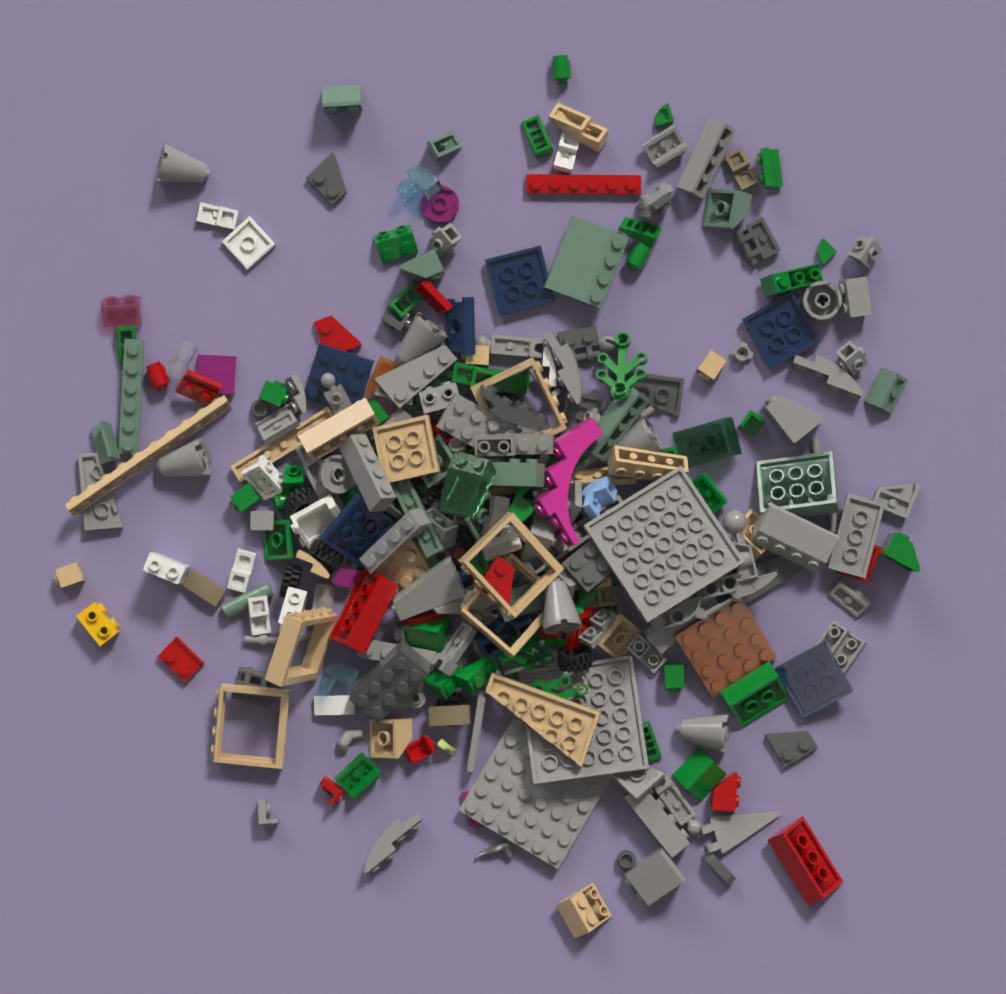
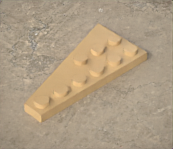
M492 673L486 692L503 706H506L551 744L555 745L566 756H569L580 767H583L601 712Z

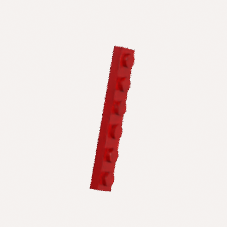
M526 174V194L641 195V175Z

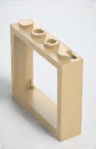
M533 357L470 387L478 405L490 411L484 397L478 392L479 387L482 384L486 387L488 385L491 386L531 366L557 421L549 429L541 430L535 434L555 435L567 429L565 423L568 421L564 413H559L557 408L560 404L556 396H551L549 389L552 387L548 379H543L541 372L544 370L539 360L535 362Z
M507 512L458 560L462 564L461 569L467 575L471 574L475 578L473 582L480 589L484 588L488 592L486 596L493 603L497 602L500 605L499 610L506 617L510 616L516 618L564 570L517 516L511 512ZM507 524L513 528L549 568L512 607L469 562Z
M512 553L508 557L505 555L502 558L513 565L533 585L540 579L539 576ZM475 588L473 590L475 595L470 600L466 598L460 605L462 609L459 614L512 659L543 624L544 610L510 648L469 612L484 595ZM546 588L542 591V593L545 594V595H546Z
M324 607L286 614L265 680L283 687L317 679L330 642L329 636L336 624L338 615L332 613V609ZM315 625L302 665L290 667L303 627Z
M222 683L220 689L217 688L216 700H219L218 707H215L214 719H217V726H213L212 737H215V745L212 744L211 756H214L213 762L283 769L291 690ZM227 692L281 697L276 758L222 753Z

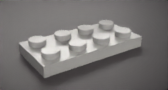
M454 393L436 427L474 448L475 436L521 433L523 431L457 393ZM490 456V457L503 459V462H505L508 456Z
M847 494L836 533L839 539L831 553L827 568L862 578L866 577L885 506L884 503Z

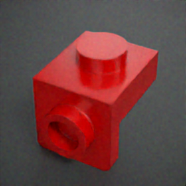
M428 735L409 743L404 750L410 765L436 752L435 744Z

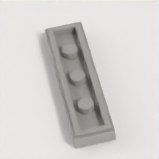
M482 693L478 695L466 772H473L475 770L486 695Z

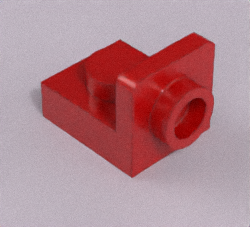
M327 776L323 777L319 783L322 785L321 789L328 794H331V792L335 794L328 804L331 806L334 802L338 804L344 796L341 793L343 788Z

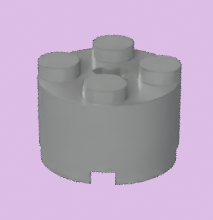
M818 281L810 285L804 291L801 299L804 313L808 318L815 321H825L837 314L842 304V296L839 289L827 281ZM820 296L822 299L826 300L823 306H821L820 303H817V300L820 298Z

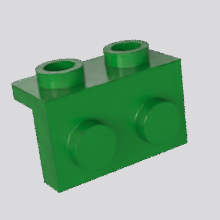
M769 147L761 148L759 154H757L758 165H761L762 173H759L760 184H763L764 189L782 187L779 150H769Z
M401 225L391 231H381L374 236L382 263L418 253L410 225Z
M705 471L692 481L713 514L729 501Z
M361 752L334 779L355 799L357 796L362 795L365 789L379 778L381 772Z

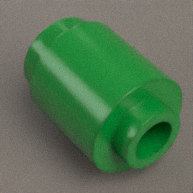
M568 55L553 56V61H551L553 81H557V84L568 83V80L572 79Z
M638 242L626 257V266L635 272L637 269L641 271L650 257L651 249Z

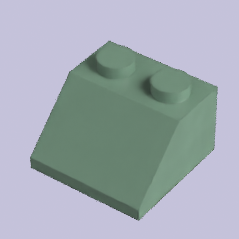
M435 249L399 265L403 273L422 280H431L432 282L443 278L442 274L445 273Z

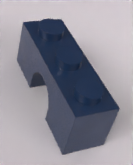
M527 613L508 622L501 618L486 625V627L503 641L508 637L519 639L533 622ZM477 630L478 632L474 636V640L485 659L502 651Z

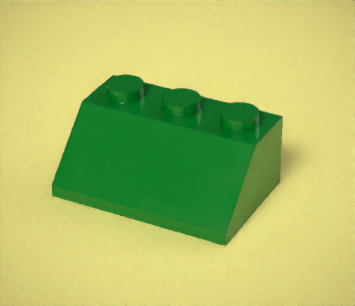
M901 532L888 534L880 548L879 555L910 572L919 573L920 565L914 545L909 541L910 537Z
M769 661L720 691L741 728L790 698L780 677Z

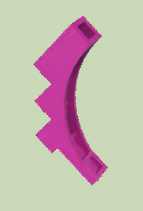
M594 418L585 419L553 440V454L559 460L544 470V482L547 486H550V489L532 500L535 504L534 508L539 515L551 517V524L558 529L561 541L567 546H573L580 542L571 526L568 512L570 479L580 456L592 442L603 435Z

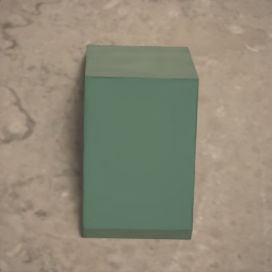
M453 131L427 142V147L436 162L462 148Z

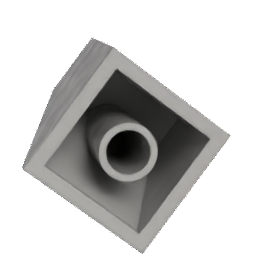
M782 395L770 397L764 402L766 406L762 408L790 445L796 443L825 420L822 416Z
M661 845L624 873L627 877L624 881L630 889L634 887L637 890L636 896L642 904L646 902L648 906L686 880Z

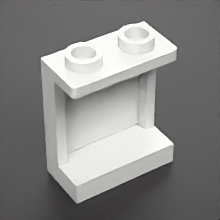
M330 494L291 515L290 518L293 524L290 526L295 535H300L298 539L303 547L307 546L309 549L311 543L315 539H320V536L341 511Z
M150 552L143 570L175 584H183L190 566L159 553Z
M288 587L278 621L280 624L279 634L286 614L305 610L307 591Z

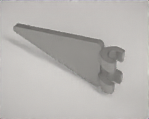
M767 811L710 817V823L702 825L701 834L704 835L714 831L717 841L706 844L707 851L711 853L720 849L722 853L727 852L777 818L780 812Z

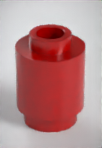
M160 361L146 366V373L153 389L157 388L160 391L169 387L168 383L171 381L164 365Z

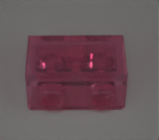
M127 295L124 298L109 296L103 299L101 311L104 328L142 325L141 297Z

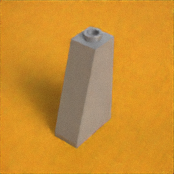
M451 556L443 559L393 597L391 607L395 616L398 615L400 620H404L465 596V588Z

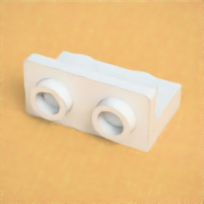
M264 455L259 456L258 463L242 471L241 475L264 500L283 492V474L279 473L272 462Z
M507 524L503 528L500 537H494L482 550L486 561L495 559L496 556H503L521 549L522 544L519 535Z

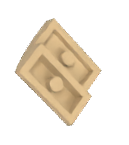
M298 550L297 558L313 564L311 572L327 579L331 578L332 574L323 563L311 554Z

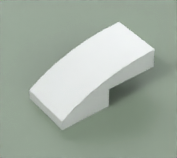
M562 131L553 169L572 173L579 141Z
M200 202L195 221L235 229L238 210Z
M544 347L542 367L550 368L549 383L551 387H556L555 364L549 349Z
M238 548L227 588L243 593L246 592L256 553Z
M267 595L247 598L251 635L271 633Z
M350 695L314 696V715L356 714V707L349 700Z

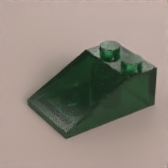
M732 417L718 419L673 433L678 455L687 456L688 468L742 454Z
M456 451L448 466L438 511L474 520L497 472L491 460Z

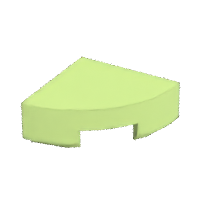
M443 738L437 743V746L450 755H453L456 751Z

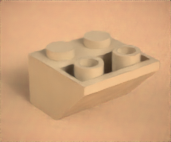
M590 883L556 904L574 938L591 932L612 916L594 883Z

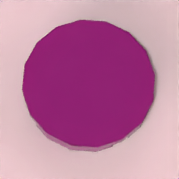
M436 185L424 193L421 200V209L429 221L436 224H444L451 221L457 215L459 199L451 188L444 185Z

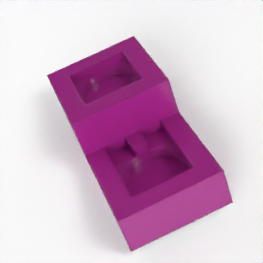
M340 565L336 571L333 583L353 589L362 571Z

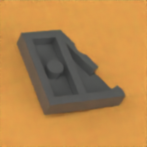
M333 152L306 177L332 205L347 193Z
M807 730L766 734L767 739L784 767L818 748Z

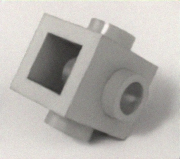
M449 223L445 227H438L431 233L433 237L428 243L439 256L446 252L449 255L457 248L455 244L463 237Z
M859 235L847 254L857 263L870 269L882 249L877 245L878 241L873 237L868 236L866 238Z
M850 340L835 352L840 360L838 363L845 372L849 371L853 375L868 364L865 359V351L860 346H855Z

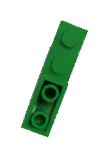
M455 362L451 381L474 386L505 370ZM516 373L491 386L500 392L527 394L530 375Z

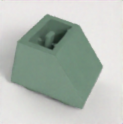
M361 85L322 87V107L324 112H328V115H339L342 111H347V114H358L359 110H363Z

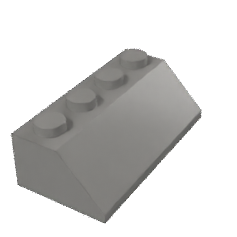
M771 503L754 523L750 541L818 573L827 563L839 536Z

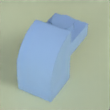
M609 476L593 481L582 490L583 511L585 514H588L591 520L600 515L601 506L615 502L617 488Z

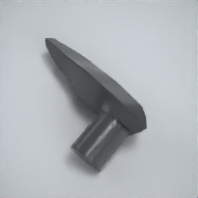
M500 843L493 845L478 853L476 857L496 855L503 852L506 859H509L513 856L509 849L511 844Z

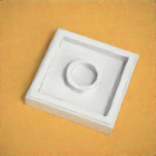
M250 216L222 241L247 270L276 245Z

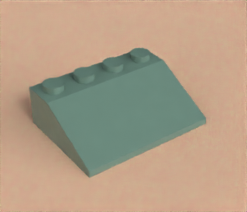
M572 216L544 287L592 308L601 309L629 237Z
M833 451L756 461L761 515L771 503L801 518L840 513Z

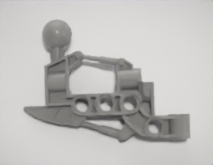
M731 510L727 512L723 517L722 525L728 533L732 534V543L745 563L737 567L735 573L727 574L713 582L716 585L715 592L708 593L704 588L697 592L694 598L689 597L652 620L653 632L681 625L691 620L693 616L703 620L707 619L709 615L721 609L722 606L734 599H740L756 592L777 576V572L758 577L751 545H747L745 542L743 530L746 528L747 519L741 511ZM727 578H733L735 581V585L731 589L726 588L724 585ZM726 593L732 595V597L706 611L700 607L702 599ZM679 610L683 613V619L675 621L672 615L675 611Z

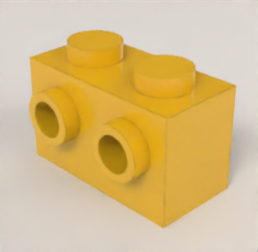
M93 602L76 617L97 644L103 646L120 632L118 629L120 626L114 618L110 619L106 614L108 610L102 603Z

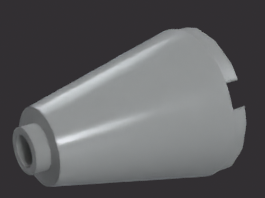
M164 144L158 162L159 173L156 172L155 180L157 182L203 183L204 179L208 180L210 169L207 168L206 163L168 144Z
M421 312L415 315L396 353L398 356L397 360L403 365L430 352L448 337L446 332L435 321L426 320L427 316Z
M646 417L636 422L617 445L655 452L663 450L658 434L652 429L653 425Z
M202 438L195 439L159 458V462H157L158 472L162 473L163 476L211 475L212 468H209V463L212 462V458L206 442L202 443Z
M555 578L546 587L543 630L547 634H558L557 631L564 630V633L580 629L581 619L567 584L561 578Z
M722 714L682 719V722L678 723L677 734H680L681 739L726 753L728 745H725V741L730 737V715Z

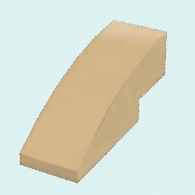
M557 103L548 116L565 133L597 152L601 150L608 140V129L592 123L590 116L560 103Z

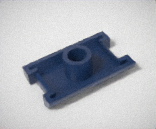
M462 297V302H455V299H447L453 305L449 311H446L448 349L455 357L456 352H463V355H476L474 297Z

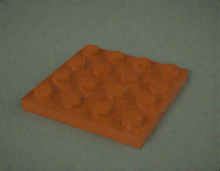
M742 598L732 600L718 611L709 615L707 619L698 618L673 634L712 698L721 694L720 691L755 669L777 658Z

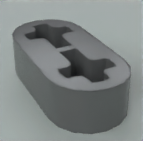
M712 852L704 858L728 885L736 879Z

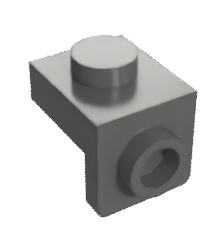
M386 313L381 318L384 322L383 326L391 331L394 328L400 332L403 329L407 330L412 322L410 320L411 315L408 313L402 322Z

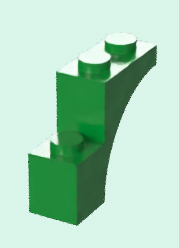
M520 455L507 457V462L508 459H520L521 463H526ZM517 487L515 498L509 507L508 512L514 513L523 524L536 514L535 504L529 498L525 500V497L536 487Z
M493 655L486 659L483 656L466 667L456 669L451 676H448L436 667L424 679V682L431 694L447 700L458 687L475 694L499 667Z

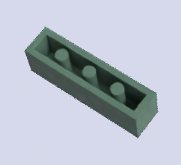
M633 386L630 388V394L626 399H614L601 416L598 424L603 435L592 442L587 450L605 462L614 445L617 446L650 399Z
M474 458L473 462L466 461L465 485L544 487L545 464L538 463L537 459H526V463H521L520 459H508V462H503V459L491 458V462H485V458Z

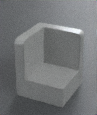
M251 511L250 530H273L275 511Z

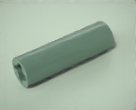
M268 582L222 604V608L226 616L231 618L248 609L247 598L267 595L268 599L274 596Z

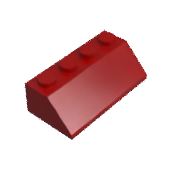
M362 570L329 639L364 654L370 646L374 633L379 628L382 617L388 610L391 599L396 594L398 584L380 574H370L369 571Z
M803 816L777 831L767 840L807 905L824 899L843 882Z

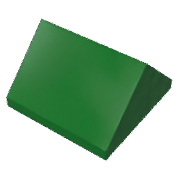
M292 520L274 521L273 530H263L265 560L295 558L293 530L290 526Z
M443 614V619L405 626L404 623L403 629L407 644L417 648L442 652L450 615Z
M698 747L672 775L701 801L726 773Z

